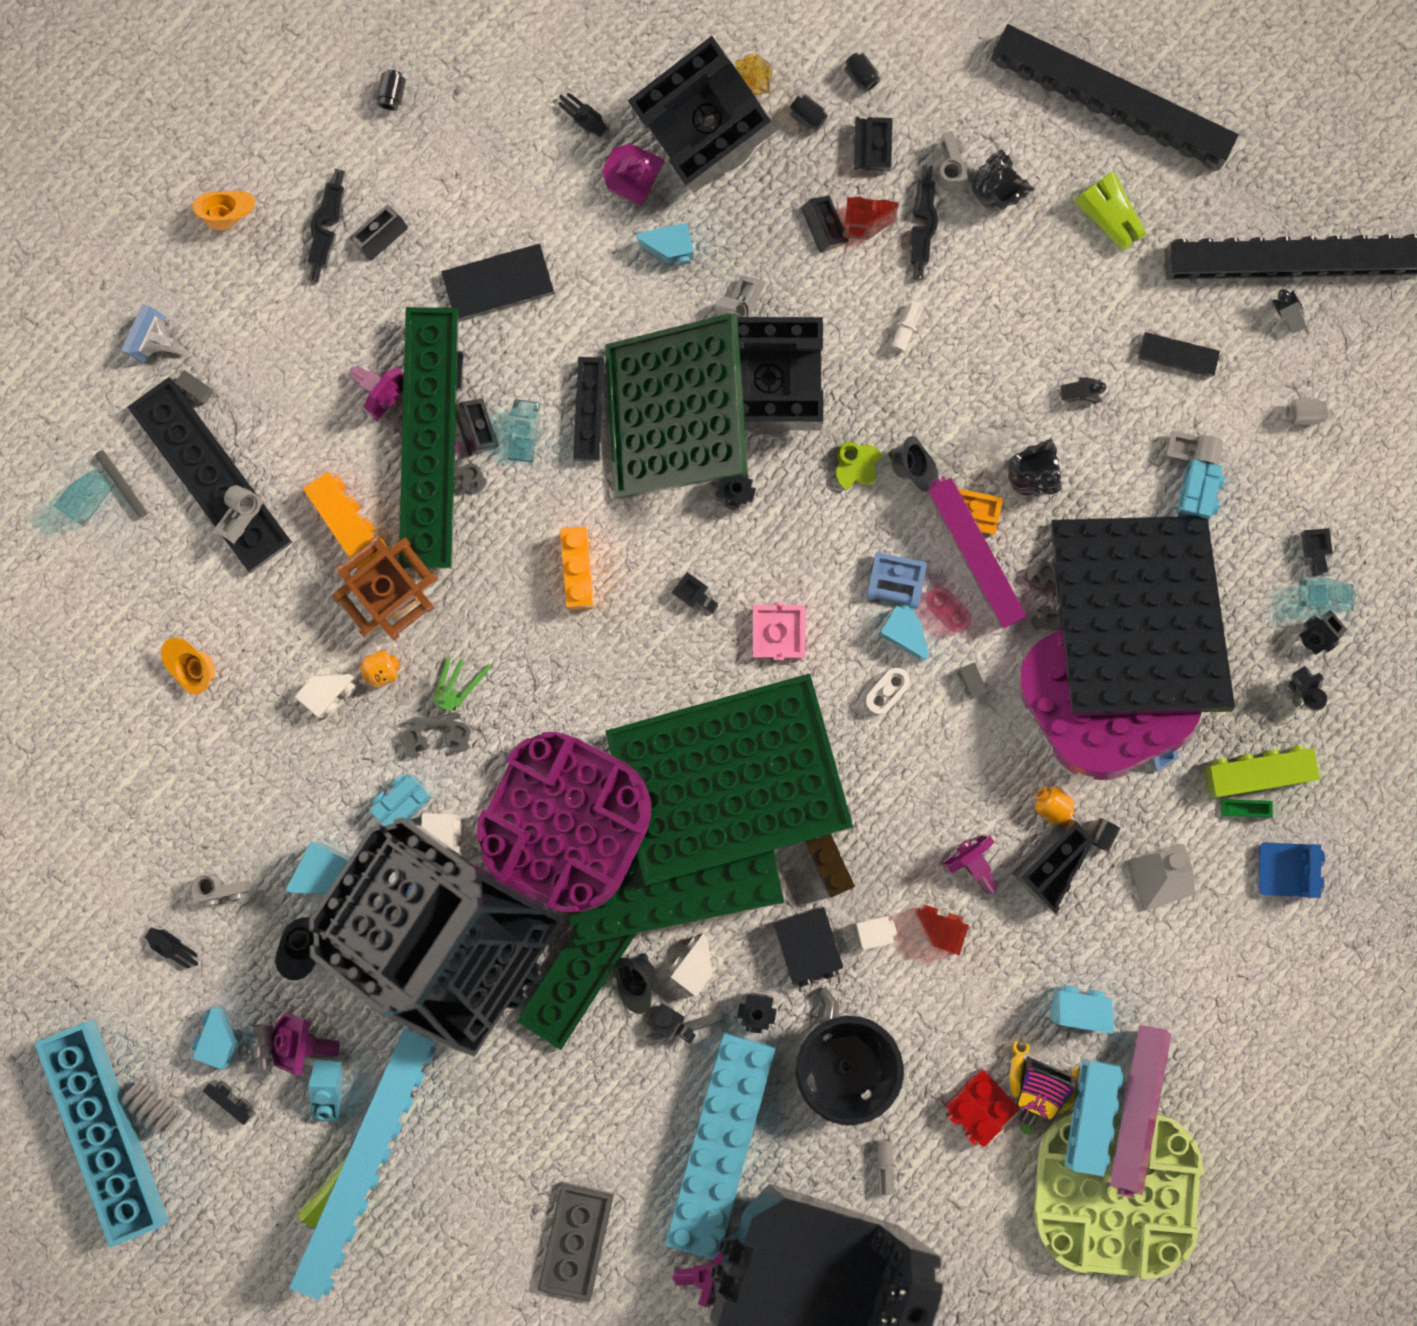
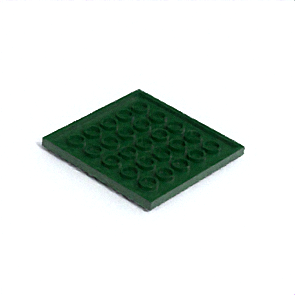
M728 313L605 344L615 498H626L748 474L737 314Z

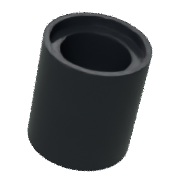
M1099 818L1090 835L1094 839L1092 845L1109 852L1121 828L1105 819Z

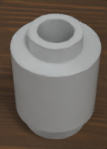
M1319 398L1292 399L1291 403L1286 407V418L1290 420L1292 425L1319 424L1326 421L1327 403L1326 401H1320Z

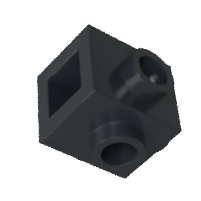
M748 474L720 479L715 501L725 503L724 507L736 511H739L740 508L745 509L747 502H753L756 488L752 487L753 479H749ZM734 489H739L740 492H739V493H735L733 490H734Z
M1330 609L1319 618L1313 615L1303 623L1305 628L1299 636L1304 646L1317 655L1323 650L1328 653L1339 644L1338 640L1348 629Z
M746 992L745 1003H739L737 1018L742 1019L741 1025L746 1026V1031L762 1034V1029L768 1030L769 1024L774 1025L777 1009L772 1008L773 996ZM754 1010L762 1012L759 1017L752 1016Z

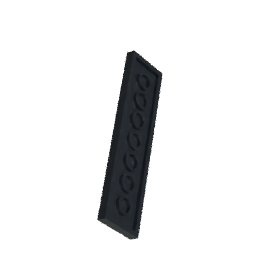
M170 376L127 407L215 527L230 508L224 501L225 493L230 487L241 486L258 496ZM264 503L234 544L224 538L249 573L254 572L293 543Z

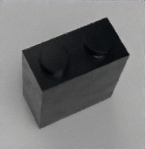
M824 906L773 921L792 984L798 983L799 987L814 983L813 978L823 975L824 979L839 975L838 970L844 967Z

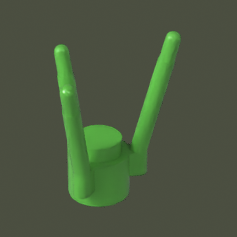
M446 658L438 687L434 693L436 697L433 703L452 712L454 706L459 708L466 696L491 669L490 664H487L457 697L458 691L453 689V685L464 660L459 659L448 684L444 685L451 661L450 658Z

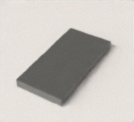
M567 1182L561 1183L538 1291L591 1302L614 1193Z

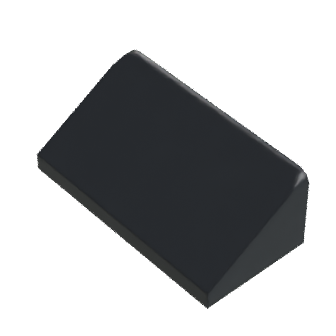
M830 195L809 199L801 207L820 253L849 242Z
M387 204L350 237V240L371 261L408 229V226L401 216Z
M483 398L460 402L457 405L456 419L468 455L473 456L498 448L499 445Z

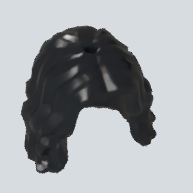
M999 150L992 154L986 160V163L980 166L972 181L971 188L973 194L985 208L992 211L1004 210L1010 205L1018 204L1020 200L1027 196L1028 192L1035 189L1027 180L1022 179L1013 170V162L1004 150Z
M1049 438V440L1044 442L1041 441L1038 445L1027 446L1025 450L1010 458L1007 465L1008 479L1018 494L1040 497L1044 494L1054 495L1062 489L1059 458L1056 456L1057 447L1053 443V439Z

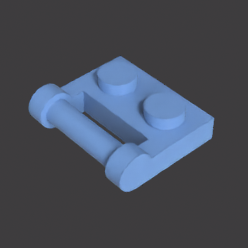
M876 552L866 599L874 600V598L908 604L910 608L918 609L927 562ZM878 580L913 587L912 595L877 588Z

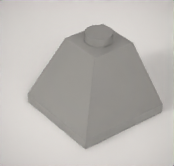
M1175 844L1127 860L1144 911L1195 895L1193 868L1184 844Z

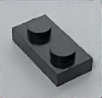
M217 1080L210 1082L202 1092L241 1124L246 1125L257 1114L252 1110L253 1105L243 1097L239 1099L231 1093L233 1089L227 1083L221 1080L219 1082Z

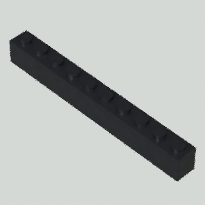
M1008 23L991 57V61L999 68L1010 69L1024 80H1033L1039 83L1045 90L1056 91L1062 94L1068 101L1079 102L1087 106V109L1091 112L1102 113L1110 117V120L1114 123L1125 124L1133 128V131L1137 134L1148 135L1156 139V142L1160 145L1171 146L1179 150V153L1183 156L1194 157L1211 169L1217 168L1220 170L1239 136L1234 131Z
M1387 234L1377 238L1357 235L1352 237V239H1342V236L1339 235L1329 236L1326 239L1306 236L1302 237L1301 240H1291V237L1287 236L1278 237L1275 240L1255 237L1249 241H1240L1239 238L1235 237L1224 239V241L1203 238L1198 240V242H1188V239H1175L1165 249L1166 280L1417 275V234L1405 235L1403 238H1394L1393 235Z

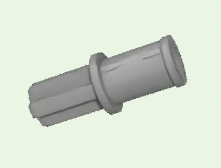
M880 1139L876 1140L877 1164L875 1165V1168L878 1169V1192L881 1195H891L894 1193V1168H896V1164H893V1140Z

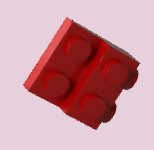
M983 1069L978 1071L944 1104L949 1110L945 1115L955 1126L961 1123L967 1130L964 1133L967 1139L974 1146L979 1143L983 1148L1002 1130L1001 1127L1020 1110L1013 1100Z

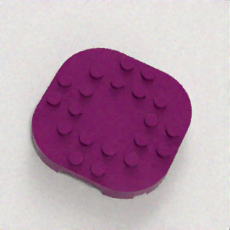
M1062 629L1036 643L1026 655L1022 665L1019 689L1023 705L1026 709L1029 708L1053 748V755L1069 771L1077 775L1080 773L1091 776L1093 780H1111L1125 776L1128 770L1170 750L1174 752L1180 749L1193 736L1202 712L1071 716Z
M542 732L532 738H526L508 756L505 762L509 763L489 807L487 810L482 809L477 825V842L481 845L483 853L481 858L493 875L524 890L546 903V906L551 909L563 912H583L597 908L607 902L620 887L646 834L651 816V802L648 789L641 776L630 765L580 738L559 732Z

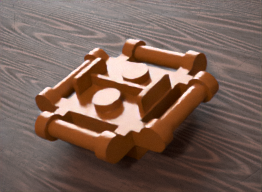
M375 535L370 539L371 543L344 564L340 563L335 567L346 584L333 593L331 598L335 603H340L360 628L359 633L363 638L370 636L381 626L389 637L395 641L400 637L399 633L427 611L430 613L435 609L423 591L434 585L439 578L434 572L431 573L411 549V543L407 538H403L388 549L381 539ZM379 550V555L355 574H350L352 570ZM400 553L403 554L423 579L418 584L413 581L395 558ZM352 591L373 616L374 619L370 622L365 619L349 599L348 594ZM417 598L420 601L418 606L393 626L388 622L389 618L413 599Z

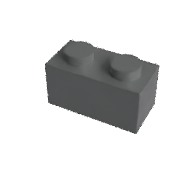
M185 370L175 381V384L179 386V390L184 394L188 392L192 395L190 398L198 404L199 402L205 404L214 393L210 387Z
M975 662L958 669L957 677L965 686L963 690L967 698L970 697L972 700L988 692Z

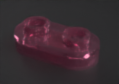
M935 587L927 594V608L947 629L958 633L969 627L971 623L970 612L948 589ZM937 596L941 597L943 604L936 605L934 598ZM954 615L961 617L960 624L953 622L952 617Z

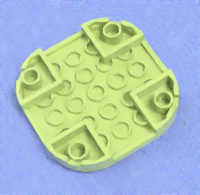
M1118 1108L1117 1114L1113 1117L1114 1138L1112 1142H1109L1108 1153L1110 1155V1163L1108 1169H1105L1104 1176L1075 1172L1065 1167L1074 1109L1063 1113L1046 1130L1038 1153L1034 1224L1038 1237L1044 1247L1059 1263L1081 1273H1087L1088 1271L1138 1276L1140 1279H1154L1172 1273L1173 1269L1183 1260L1186 1261L1194 1250L1199 1233L1196 1225L1200 1174H1203V1161L1195 1140L1179 1123L1157 1113L1143 1195L1134 1194L1133 1198L1117 1195V1190L1109 1185L1124 1109Z

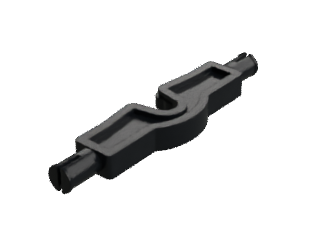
M927 165L922 166V178L917 182L916 198L912 212L913 217L927 221V225L914 226L911 229L910 262L914 264V280L918 278V270L919 280L924 279V266L929 263L931 239L934 237L938 226V214L934 207L936 183L932 181L933 166L931 165L928 166V174H926Z
M334 169L332 183L326 184L321 207L316 210L311 220L313 241L308 262L312 266L308 280L315 281L316 283L319 282L321 269L327 268L336 240V234L322 228L323 224L326 222L338 223L341 220L342 203L345 195V188L342 186L345 171L341 169L340 171L339 169Z

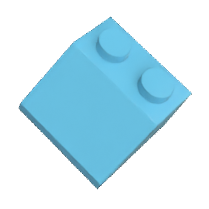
M1063 985L1062 990L1054 988L1050 1015L1051 1021L1063 1026L1113 1034L1112 999L1104 997L1105 992L1089 989L1088 994L1079 993L1078 987Z

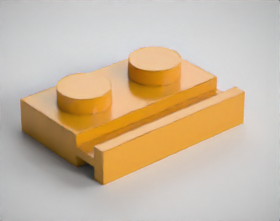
M958 489L980 531L996 535L1003 497Z

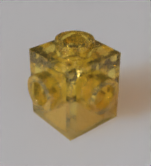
M747 54L744 56V59L735 60L736 69L755 95L770 93L772 68L768 61L760 57L759 54Z

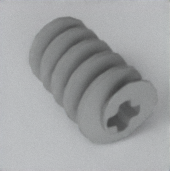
M143 1077L124 1095L121 1104L127 1105L131 1103L129 1112L133 1113L139 1110L136 1119L142 1120L147 1117L144 1127L148 1128L155 1125L152 1134L157 1135L162 1132L163 1135L180 1119L183 1113L180 1112L173 1116L172 1112L175 1105L173 1104L165 1108L164 1105L167 1098L157 1100L160 1091L156 1090L150 1093L149 1090L152 1083L149 1082L142 1085Z

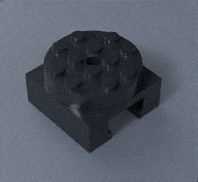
M710 36L627 100L644 126L650 128L670 158L668 161L683 183L694 193L719 174L729 172L740 166L752 154L756 146L778 131V128L760 104L754 92L747 85L713 36ZM708 116H714L715 119L712 124L714 128L704 126V121Z
M737 317L745 430L765 435L779 434L788 430L821 431L824 422L823 390H821L823 317ZM766 376H770L775 380V384L770 386L769 389L761 381Z

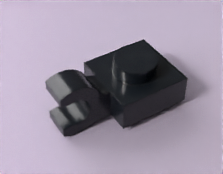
M1330 528L1303 530L1301 532L1304 558L1312 557V576L1324 575L1323 573L1328 572L1326 556L1333 554Z
M686 572L672 591L675 597L692 609L698 603L713 615L719 607L717 602L705 595L709 589L708 586L688 572Z
M663 1003L660 1004L647 1024L650 1029L669 1041L672 1040L674 1035H677L691 1044L696 1036L694 1030L682 1024L685 1020L684 1016Z

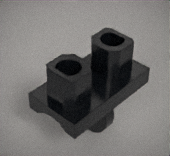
M1306 666L1295 671L1291 676L1293 680L1288 684L1294 693L1292 703L1297 708L1301 706L1303 701L1305 707L1309 710H1322L1328 701L1326 693L1321 689L1324 677L1320 672L1313 676Z

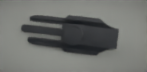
M567 93V96L580 106L578 108L563 95H559V99L576 114L559 102L561 109L569 114L573 121L586 132L600 138L607 131L608 128L603 122L602 115L590 105L582 103L574 95Z
M151 927L144 937L149 942L150 948L166 959L170 958L187 969L191 966L176 957V954L195 966L199 964L198 961L179 949L182 948L196 958L198 957L197 953L181 943L179 938L165 929Z

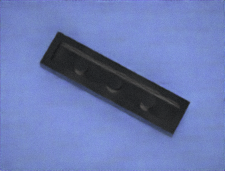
M578 357L574 461L600 462L605 361L601 357Z

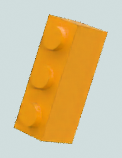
M587 527L560 529L566 607L568 611L593 609L594 598Z

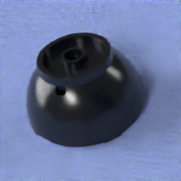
M845 1015L819 1024L808 1034L797 1056L795 1075L804 1101L816 1114L834 1124L855 1126L868 1123L880 1117L892 1106L902 1089L904 1064L895 1039L885 1028L867 1018ZM828 1033L832 1035L825 1041L823 1040V1037ZM844 1061L851 1062L852 1066L849 1070L842 1069ZM869 1090L870 1096L865 1099L862 1098L861 1095Z

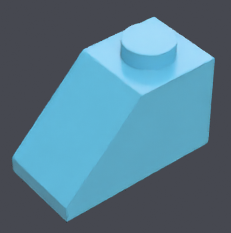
M687 222L636 233L638 246L668 265L683 266L690 263V260H694V251Z
M897 605L879 635L916 658L925 661L929 653L920 619L915 616L916 612L905 605H902V607Z

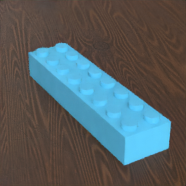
M95 1020L82 1023L35 1042V1047L109 1248L165 1225L169 1222V1218L127 1105L121 1104L123 1094Z
M723 1031L665 1246L713 1260L719 1253V1244L725 1236L776 1049L774 1045Z

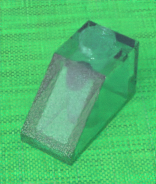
M93 469L71 483L53 506L73 521L84 526L115 487V484Z

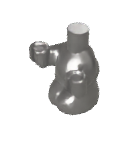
M273 1024L245 1026L246 1034L250 1037V1044L239 1046L238 1056L245 1057L251 1054L252 1058H257L258 1070L269 1069L268 1058L273 1048V1041L271 1039Z

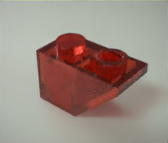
M847 197L842 238L869 240L895 222L899 202H892L886 199L874 200L863 197Z
M923 904L922 909L915 907L914 914L930 945L960 955L969 924L963 923L964 917L948 913V916L944 917L937 914L939 909Z

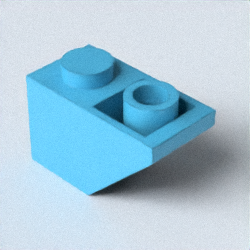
M218 1005L212 1007L211 1010H207L203 1017L202 1025L205 1027L201 1036L198 1035L193 1043L192 1050L195 1053L192 1059L223 1070L229 1067L238 1040L224 1008Z
M315 1060L308 1085L312 1119L339 1121L343 1087L342 1062Z

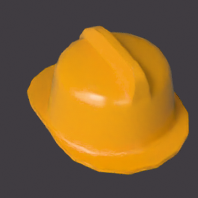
M246 191L207 192L198 196L192 205L194 213L203 219L209 228L220 231L231 228L240 218L248 215L255 206V198Z
M175 637L164 642L161 647V659L168 672L186 692L195 695L206 691L210 681L216 677L212 658L207 653L196 650L185 639Z

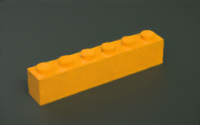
M328 471L305 486L303 490L349 558H352L371 543L370 539L374 537L372 532L376 529L368 517L365 519L361 517L358 511L362 508L353 496L348 498L344 492L347 486L339 475L334 477ZM381 538V541H382V542L385 544V546L388 548V546L386 545V543L384 542V540ZM379 550L357 566V570L359 571L379 555ZM417 598L413 599L391 618L395 620L420 602Z

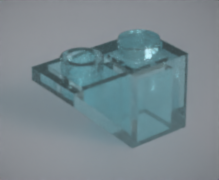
M514 399L509 416L508 460L534 463L540 421V402Z
M1329 578L1299 580L1300 607L1317 610L1353 611L1356 594L1352 584Z

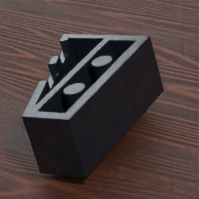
M1070 819L1065 824L1059 825L1011 874L1047 911L1057 915L1060 909L1059 905L1065 893H1068L1071 887L1070 883L1077 869H1080L1094 839L1077 821Z

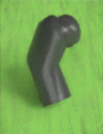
M824 986L815 993L824 1005L823 1014L819 1017L820 1024L838 1017L839 1003L828 988Z

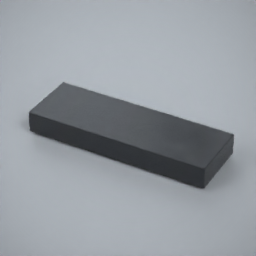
M1145 332L1137 359L1213 377L1216 372L1220 350Z

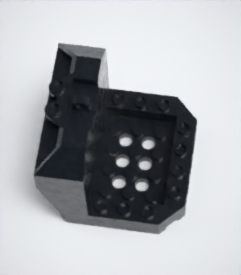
M404 817L393 820V824L386 826L379 824L370 827L309 919V931L314 932V945L310 946V957L379 1014L387 1016L448 1047L475 1057L505 1009H518L526 1003L527 996L523 990L525 985L534 986L541 980V970L537 960L564 918L524 890L475 866L427 830ZM396 872L395 881L389 884L391 874ZM414 885L413 894L407 898L408 888ZM381 895L380 904L374 908V900L377 896ZM395 909H398V917L392 921L391 915ZM365 919V926L359 931L358 925L361 920ZM382 932L383 939L380 944L376 945V937Z
M768 1184L744 1210L738 1230L727 1238L723 1237L720 1241L719 1254H722L724 1258L722 1263L713 1265L710 1273V1280L714 1281L716 1299L709 1319L712 1326H933L943 1295V1282L936 1281L935 1270L941 1268V1256L900 1225L889 1223L800 1192Z

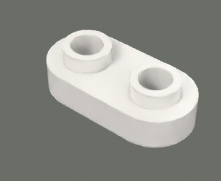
M893 668L885 673L866 696L865 702L870 712L883 714L894 705L909 687L910 678L907 672L901 668ZM893 677L900 679L899 686L895 687L891 684ZM875 697H881L883 699L882 706H876L874 704Z

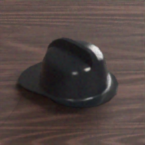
M907 437L903 445H899L889 451L888 455L892 461L893 470L898 477L912 480L924 492L932 488L929 483L938 479L937 466L917 437Z
M308 917L293 920L281 933L275 956V965L280 975L288 980L298 981L305 978L312 972L316 961L310 957V946L314 945V932L309 931L310 918Z
M641 953L631 958L621 957L617 959L615 972L620 999L630 1011L636 1014L647 1012L651 1007L652 1001L651 987L657 978L654 966L649 962L646 953Z

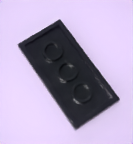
M540 243L441 271L451 308L459 309V321L555 294Z

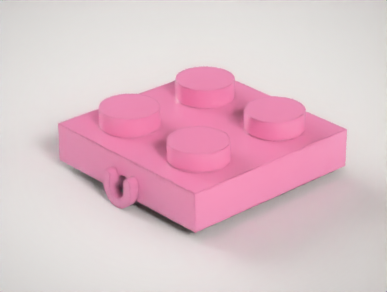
M775 602L774 605H753V658H774V660L784 661V658H805V605H784L783 602Z

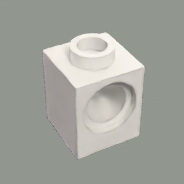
M884 915L855 922L862 950L894 943L893 936H896L897 932L894 921L889 920L888 916Z

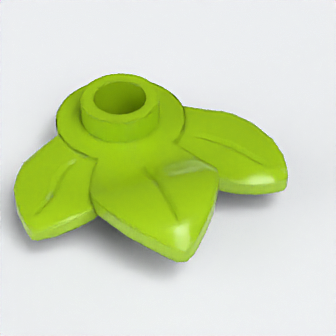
M854 442L841 444L836 453L839 462L836 469V478L839 484L845 490L850 489L855 481L863 485H875L877 474L873 464L883 458L881 452L869 444L862 446ZM851 451L854 454V458L847 459L844 453Z

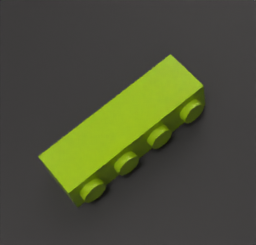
M1305 745L1288 747V753L1279 754V749L1263 751V757L1254 758L1253 753L1237 756L1238 761L1228 763L1227 758L1211 760L1212 766L1204 767L1209 798L1320 780L1314 748L1305 750Z

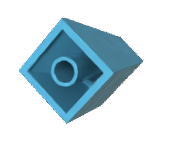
M321 841L310 842L286 891L290 893L327 894L351 856Z

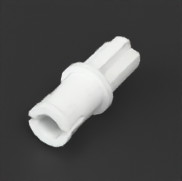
M916 301L909 302L902 320L897 323L898 330L890 345L893 350L905 353L912 333H916L917 329L915 326L923 310L922 304Z

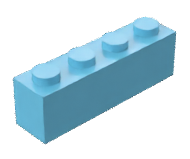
M1083 1058L1081 1060L1065 1159V1167L1072 1171L1104 1176L1105 1169L1109 1167V1142H1112L1114 1138L1112 1123L1119 1107V1102L1116 1098L1118 1088L1121 1087L1123 1082L1120 1066Z

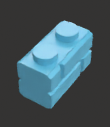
M1199 460L1188 462L1176 513L1210 519L1212 514L1216 515L1220 500L1216 499L1217 491L1222 489L1225 481V475L1221 474L1223 467Z
M402 774L391 784L394 788L388 794L382 792L372 801L374 806L370 811L383 826L393 824V820L401 817L408 820L411 819L433 797L412 774L407 776Z

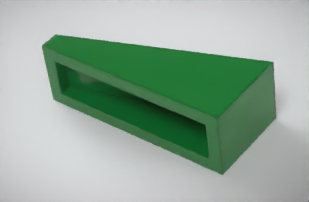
M1222 799L1221 816L1273 818L1274 801Z

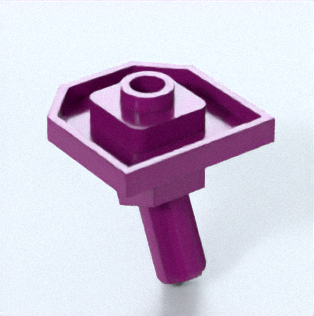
M631 143L614 148L602 169L607 190L642 207L665 164V160Z
M359 365L350 369V378L369 393L363 408L378 422L387 409L398 400L403 390L404 373L395 367L381 378L371 370L368 372Z
M983 834L971 842L968 839L955 848L957 852L941 864L944 870L950 873L965 867L986 894L995 893L998 888L997 882L990 873L992 869L982 855L995 843L990 835Z
M284 1013L275 1024L273 1048L271 1050L274 1067L295 1075H301L304 1056H312V1054L337 1056L340 1042L338 1040L316 1038L315 1035L309 1034L310 1020L294 1014Z
M718 1253L710 1265L676 1269L673 1272L672 1280L676 1286L695 1285V1287L702 1289L698 1305L702 1307L713 1306L716 1295L714 1281L710 1280V1273L713 1265L722 1263L724 1257Z

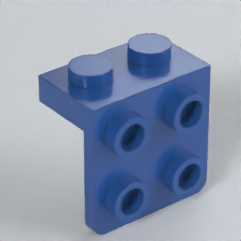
M1261 843L1259 845V893L1267 896L1321 898V893H1323L1325 886L1324 878L1321 877V866L1325 863V853L1321 850L1322 844Z

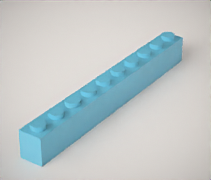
M405 1028L403 1029L289 1289L320 1301L323 1294L329 1295L335 1281L330 1278L334 1267L340 1270L346 1253L342 1252L345 1242H352L358 1227L353 1226L357 1215L363 1217L369 1201L365 1200L366 1194L369 1189L375 1190L381 1176L376 1174L380 1163L386 1165L392 1149L387 1148L391 1137L397 1139L403 1126L398 1121L402 1112L408 1114L414 1098L410 1097L414 1086L420 1087L425 1075L421 1071L425 1061L430 1063L435 1053L436 1047L432 1046L433 1040Z

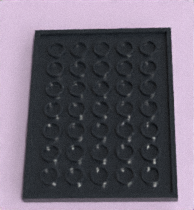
M1197 516L1051 520L1050 528L1071 716L1233 712L1235 701L1208 519Z

